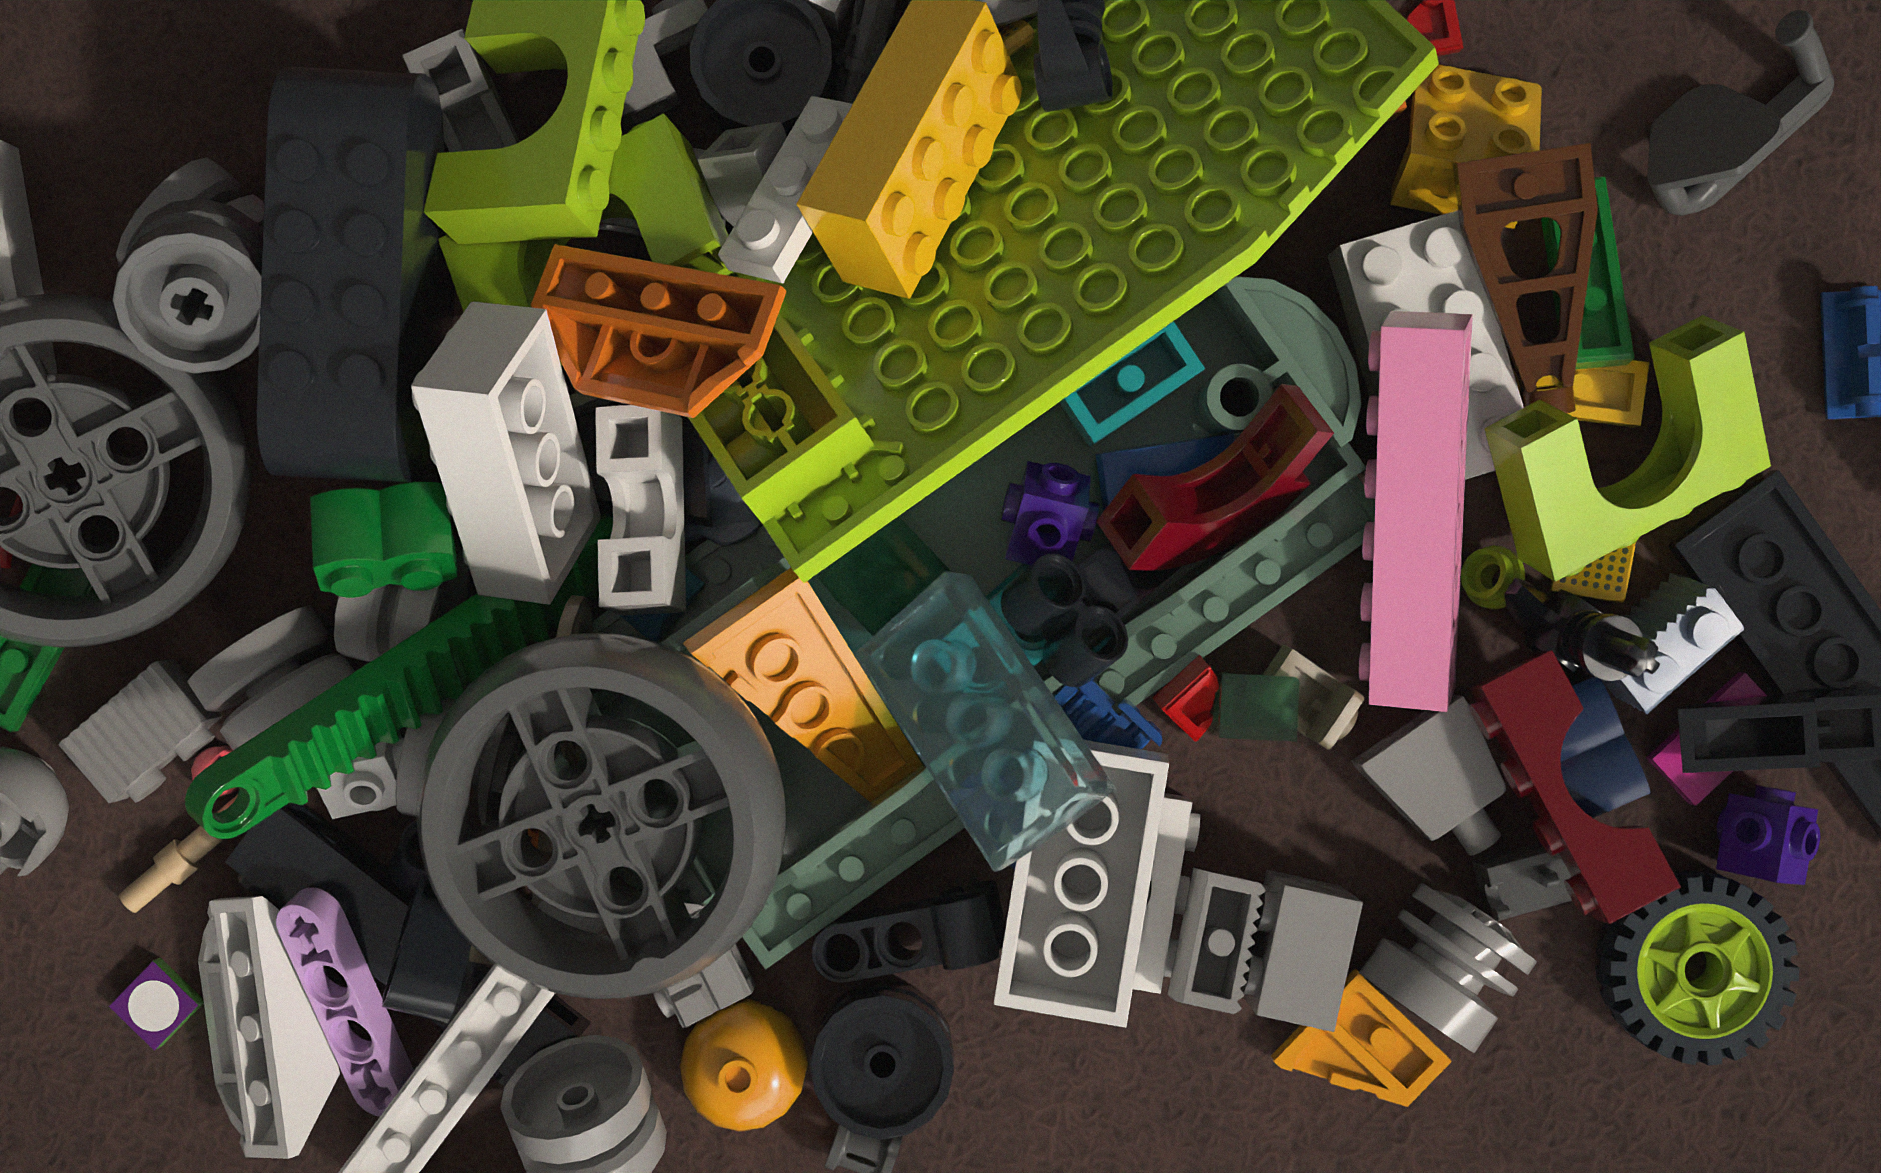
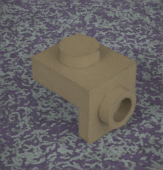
M1284 644L1248 696V698L1299 733L1326 749H1331L1337 740L1342 739L1351 731L1358 717V708L1364 701V696L1355 689L1341 683L1297 651Z

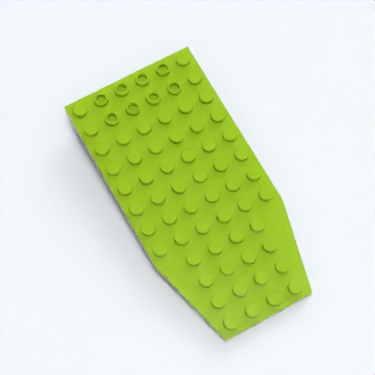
M1105 0V11L1102 16V39L1111 67L1113 82L1112 100L1046 113L1041 106L1034 77V55L1039 52L1038 20L1036 16L1028 22L1035 31L1033 45L1026 51L1020 48L1010 56L1023 86L1018 108L1005 121L994 142L990 160L977 173L965 196L964 206L959 217L950 223L936 249V256L931 269L921 277L911 298L908 299L843 282L814 233L811 234L784 283L737 272L730 273L728 276L778 284L787 292L763 356L695 418H688L742 500L763 524L796 575L805 583L1255 264L1439 65L1435 46L1386 0Z

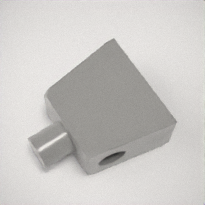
M1453 694L1447 712L1424 710L1351 760L1355 768L1421 836L1433 841L1452 830L1469 856L1484 851L1501 837V833L1483 807L1503 795L1506 791V786L1481 730L1472 716L1469 704L1463 696Z

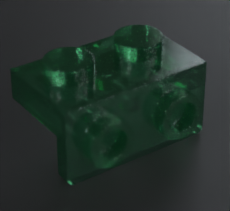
M899 516L818 574L819 581L830 591L833 598L845 607L875 638L878 645L885 652L889 653L904 669H908L917 662L933 642L969 614L979 602L978 598Z

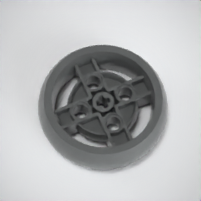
M39 294L1 301L0 487H7L16 491L22 499L23 510L14 516H0V547L25 561L37 565L62 569L82 568L96 594L79 596L50 595L26 590L0 579V637L37 646L85 647L110 643L148 630L175 615L192 602L210 584L227 561L243 528L249 506L252 475L248 437L237 405L217 371L190 373L167 368L138 351L120 328L113 301L76 294ZM42 342H74L105 348L142 365L156 375L167 387L135 401L116 387L94 378L72 374L50 375L32 344ZM27 397L43 401L50 409L52 415L51 423L37 430L28 429L20 425L13 413L14 403ZM132 427L145 436L148 446L139 456L132 458L121 457L110 448L108 442L109 435L118 428ZM201 445L204 460V486L198 514L182 543L159 565L143 537L156 523L166 502L170 481L169 460ZM62 457L68 465H74L79 462L84 467L78 474L77 481L79 484L71 486L65 478L54 481L49 476V474L53 473L56 465L53 459ZM94 515L106 516L117 525L119 534L111 542L104 544L93 543L82 534L81 523Z
M601 632L563 636L524 647L486 669L467 686L452 704L440 723L426 752L417 791L416 821L420 852L431 887L444 912L456 929L476 950L508 974L530 985L572 997L609 999L646 995L683 982L709 967L742 938L762 911L777 878L785 842L786 807L780 769L772 746L747 704L725 681L694 658L670 646L641 637ZM589 688L605 689L637 698L674 719L696 741L677 748L665 736L643 723L619 716L601 715ZM511 714L525 748L518 755L507 776L501 796L499 818L482 825L478 806V777L481 760L489 739L497 726L505 717ZM568 740L580 745L586 753L587 766L578 767L569 763L562 755L561 742ZM661 779L670 783L677 792L678 803L668 805L655 799L650 790V780ZM730 806L733 822V849L728 871L721 886L708 904L694 916L690 917L677 885L684 879L697 856L703 832V816ZM595 807L599 813L610 811L614 816V820L611 824L606 818L595 820L591 810ZM528 828L540 829L545 832L552 841L553 852L540 851L534 847L529 840ZM624 866L636 871L642 879L643 889L635 890L624 886L617 878L616 867ZM526 885L539 898L562 911L583 917L602 918L609 935L584 931L549 916L534 906L517 888Z

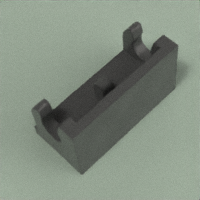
M1541 842L1472 861L1485 913L1497 922L1572 901L1564 885V880L1571 877L1560 854L1551 857Z

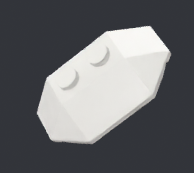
M263 896L219 898L209 901L207 914L210 919L203 932L198 965L215 1086L231 1123L242 1135L239 1143L245 1157L289 1159L300 1154L340 1075V1070L278 933L276 918L280 910Z

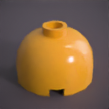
M742 999L699 1020L687 1036L680 1060L684 1092L696 1112L715 1126L735 1131L763 1128L787 1113L800 1095L808 1066L805 1043L792 1019L781 1011L778 1012L771 1006L760 1004L761 1002Z

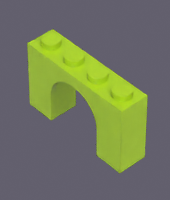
M473 0L464 39L497 74L564 69L568 70V79L563 98L552 117L527 139L498 149L437 153L424 213L457 244L597 237L602 211L606 208L609 201L608 182L614 152L621 143L622 131L620 123L626 94L633 84L632 65L638 36L643 32L645 26V6L641 0Z
M664 113L648 122L634 126L627 134L621 137V143L614 152L608 182L609 201L606 208L602 211L601 220L616 217L636 220L652 262L729 275L733 271L727 269L718 255L729 235L713 201L691 144ZM447 234L438 240L464 312L471 302L532 308L531 302L554 244L565 246L570 239L457 244Z
M1701 315L1649 342L1662 401L1660 432L1653 449L1640 467L1627 478L1613 485L1602 488L1595 487L1578 419L1542 400H1538L1484 428L1519 560L1555 582L1564 577L1576 575L1591 562L1616 549L1634 544L1640 536L1670 520L1688 515L1694 507L1722 492L1731 491L1742 486L1747 479L1771 467L1744 331Z

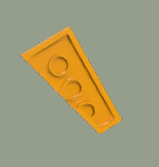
M792 568L780 574L683 642V645L696 659L706 667H710L730 687L748 702L751 701L762 710L777 726L792 738L797 739L817 759L869 802L923 765L808 581L803 583Z

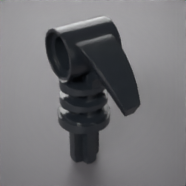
M1038 0L1039 52L1034 55V77L1038 97L1046 113L1112 100L1113 82L1111 67L1102 39V16L1105 11V0Z
M1515 577L1504 593L1508 611L1517 624L1529 635L1524 644L1535 653L1538 649L1542 651L1552 650L1563 671L1574 674L1577 668L1580 667L1594 677L1606 681H1615L1628 675L1638 678L1643 672L1653 674L1660 666V663L1654 658L1659 649L1656 643L1643 638L1638 626L1626 617L1616 614H1603L1583 599L1562 589L1552 598L1539 588Z

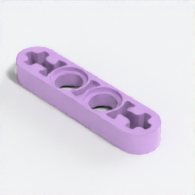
M308 887L300 890L278 912L276 918L278 933L352 1096L365 1111L380 1117L412 1075L414 1069L387 1008L382 1007V997L342 907L328 892L319 888ZM324 966L335 968L346 980L347 987H341L334 983L327 976ZM348 1020L355 1021L363 1026L370 1034L372 1041H366L355 1034L350 1028Z

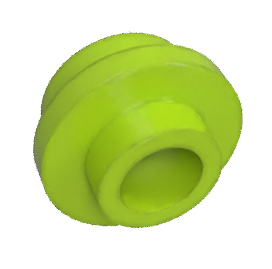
M1499 545L1487 546L1473 552L1466 559L1461 570V582L1468 597L1478 606L1487 609L1506 607L1504 593L1515 577L1525 580L1524 565L1518 559V555L1514 551ZM1500 570L1499 580L1493 587L1492 578Z

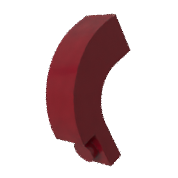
M1281 384L1239 437L1215 458L1193 470L1172 476L1132 474L1096 522L1129 570H1164L1201 561L1244 540L1286 509L1311 483L1302 471L1332 437L1334 432L1298 386Z

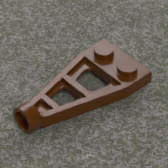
M1591 143L1454 163L1453 171L1460 229L1502 332L1509 358L1519 381L1523 406L1526 407L1538 400H1542L1565 413L1574 412L1576 408L1573 384L1598 211ZM1542 217L1551 218L1557 222L1561 233L1558 258L1555 266L1548 274L1541 277L1528 279L1519 277L1511 270L1500 242L1502 230L1511 222ZM1554 290L1560 299L1558 334L1551 341L1531 343L1526 340L1522 332L1516 308L1517 299L1520 295L1526 293ZM1550 375L1556 378V384L1536 386L1537 381L1543 376Z

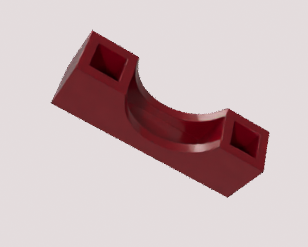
M1552 650L1538 652L1470 688L1477 701L1469 706L1472 716L1488 740L1495 736L1508 758V760L1501 763L1502 771L1515 794L1519 798L1528 795L1540 817L1532 822L1535 833L1551 857L1560 854L1571 875L1570 878L1564 880L1565 888L1574 905L1583 916L1591 913L1594 919L1611 924L1681 888L1649 827L1636 825L1609 826L1586 814L1569 794L1561 771V750L1566 733L1584 708Z

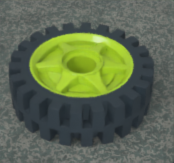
M1683 870L1681 873L1673 872L1681 888L1611 924L1604 922L1602 928L1606 930L1604 940L1598 939L1595 952L1600 957V965H1595L1596 979L1603 987L1600 994L1605 1005L1611 1009L1613 1018L1625 1031L1645 1047L1669 1059L1672 1058L1681 1063L1691 1065L1701 1062L1708 1066L1722 1064V1058L1725 1057L1736 1061L1748 1056L1745 1050L1748 1046L1751 1045L1759 1049L1770 1039L1766 1036L1765 1032L1770 1027L1776 1030L1781 1028L1786 1021V1018L1779 1014L1783 1005L1793 1007L1797 994L1789 989L1790 981H1799V967L1791 962V956L1798 955L1795 941L1786 936L1785 931L1789 930V927L1783 917L1772 910L1774 906L1751 888L1733 879L1714 873L1698 870ZM1703 951L1706 957V968L1703 974L1695 980L1687 981L1685 976L1686 962L1693 954Z

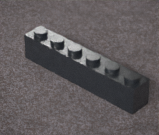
M288 803L250 828L225 862L239 873L237 879L240 884L256 896H263L266 899L271 897L281 906H285L300 890L308 887L319 888L328 892L342 907L371 974L386 985L410 899L409 894L399 890L392 882L388 872L389 867L307 804ZM468 958L462 986L450 1021L446 1024L432 1020L442 1028L440 1030L441 1035L493 965L469 962ZM554 994L493 1076L499 1083L506 1086L518 1067L539 1051L561 1041L580 1037L591 1022Z

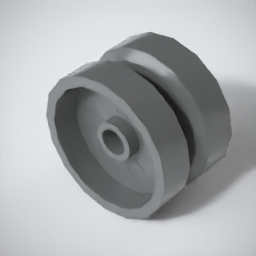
M203 198L173 201L145 217L129 241L125 257L117 274L113 296L120 328L138 351L164 367L190 373L225 370L251 355L259 344L263 231L257 222L231 205Z

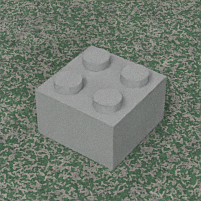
M1267 869L1264 883L1262 884L1266 891L1258 896L1263 905L1256 909L1260 918L1254 921V925L1258 929V931L1252 934L1255 944L1248 948L1253 957L1245 961L1250 970L1243 974L1247 983L1240 987L1244 994L1243 998L1258 1016L1334 1032L1363 902L1340 885Z

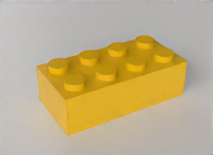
M911 0L796 203L843 282L910 299L921 277L931 269L935 260L936 249L950 223L959 217L964 206L965 196L977 173L990 160L994 142L1005 121L1018 108L1023 86L986 2L975 0Z

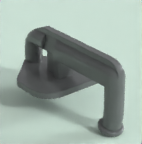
M1791 11L1779 21L1776 27V39L1783 46H1789L1800 75L1766 105L1724 85L1706 84L1683 94L1654 120L1650 130L1647 179L1657 202L1667 213L1683 216L1699 212L1714 205L1829 100L1833 92L1835 80L1819 35L1813 26V18L1807 11Z

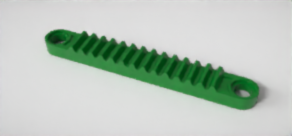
M613 513L601 514L599 523L550 605L484 596L476 593L206 767L194 778L187 789L185 806L188 814L210 836L218 839H228L246 832L288 803L304 805L308 802L307 790L312 787L327 790L332 786L330 775L335 772L349 775L354 771V759L357 757L373 759L377 756L375 745L380 742L397 743L400 741L398 730L402 727L418 729L422 726L420 715L425 712L437 715L444 711L442 701L446 698L457 699L464 691L463 687L468 683H472L486 669L504 657L527 647V644L531 641L542 642L550 639L548 630L552 627H559L563 610L571 595L589 597L590 602L599 597L598 540L610 539L613 528ZM239 787L238 796L233 804L221 812L212 813L213 804L224 791Z

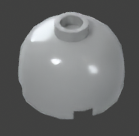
M2 746L0 747V875L8 867L21 869L18 876H25L46 859L63 837L69 804L62 783L47 762L29 753Z

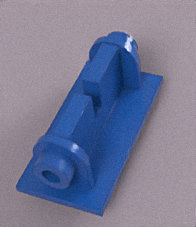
M1863 286L1851 288L1850 291L1820 293L1825 420L1881 417V290H1878V286Z

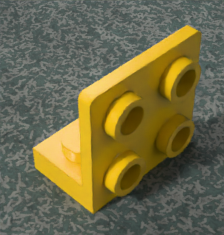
M1438 65L1412 93L1409 143L1392 184L1390 205L1440 215L1457 211L1454 163L1540 150L1541 86L1518 79ZM1518 221L1511 222L1505 227L1515 229Z

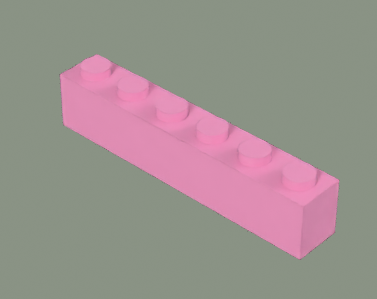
M1391 311L1382 324L1381 331L1373 330L1370 336L1369 370L1380 371L1379 396H1370L1366 419L1367 435L1377 436V459H1368L1365 471V498L1375 499V522L1367 521L1363 534V560L1373 561V583H1364L1361 621L1371 622V643L1362 644L1359 658V680L1369 682V705L1447 712L1455 690L1473 314Z

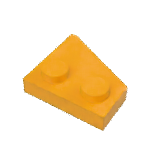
M1356 968L1346 977L1335 1031L1331 1032L1300 1025L1271 1055L1273 1061L1282 1069L1288 1071L1296 1069L1328 1079L1331 1084L1350 1090L1361 1089L1371 1092L1380 1099L1406 1107L1452 1062L1429 1037L1362 976Z

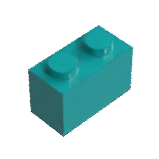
M1173 321L1059 403L1090 448L1205 370V367Z

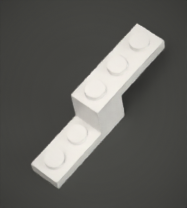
M811 96L718 253L729 271L784 283L813 233L796 203L850 110L851 103Z

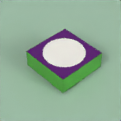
M160 957L152 961L109 1007L155 1051L162 1047L204 1004V1000Z

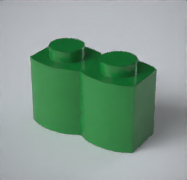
M413 482L391 486L380 491L357 488L340 489L310 497L313 569L320 591L333 592L340 597L356 598L367 595L373 589L388 584L401 585L414 591H425L438 587L442 582L457 578L454 520L447 509V497L443 484L436 482Z

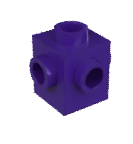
M1027 461L1021 485L1009 482L1000 520L1010 523L1005 559L1031 565L1039 557L1046 554H1059L1073 562L1079 539L1091 541L1098 517L1099 503L1089 501L1091 476L1078 473L1072 467L1061 463H1047L1044 465Z
M1756 785L1754 797L1729 793L1727 806L1721 811L1717 823V836L1720 841L1716 869L1775 883L1805 885L1809 861L1815 857L1820 844V828L1816 823L1818 809L1795 805L1796 792Z

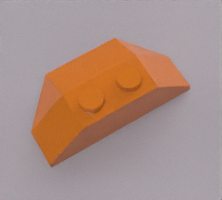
M554 244L531 302V307L547 310L560 362L573 387L583 395L695 418L763 356L787 291L778 284Z

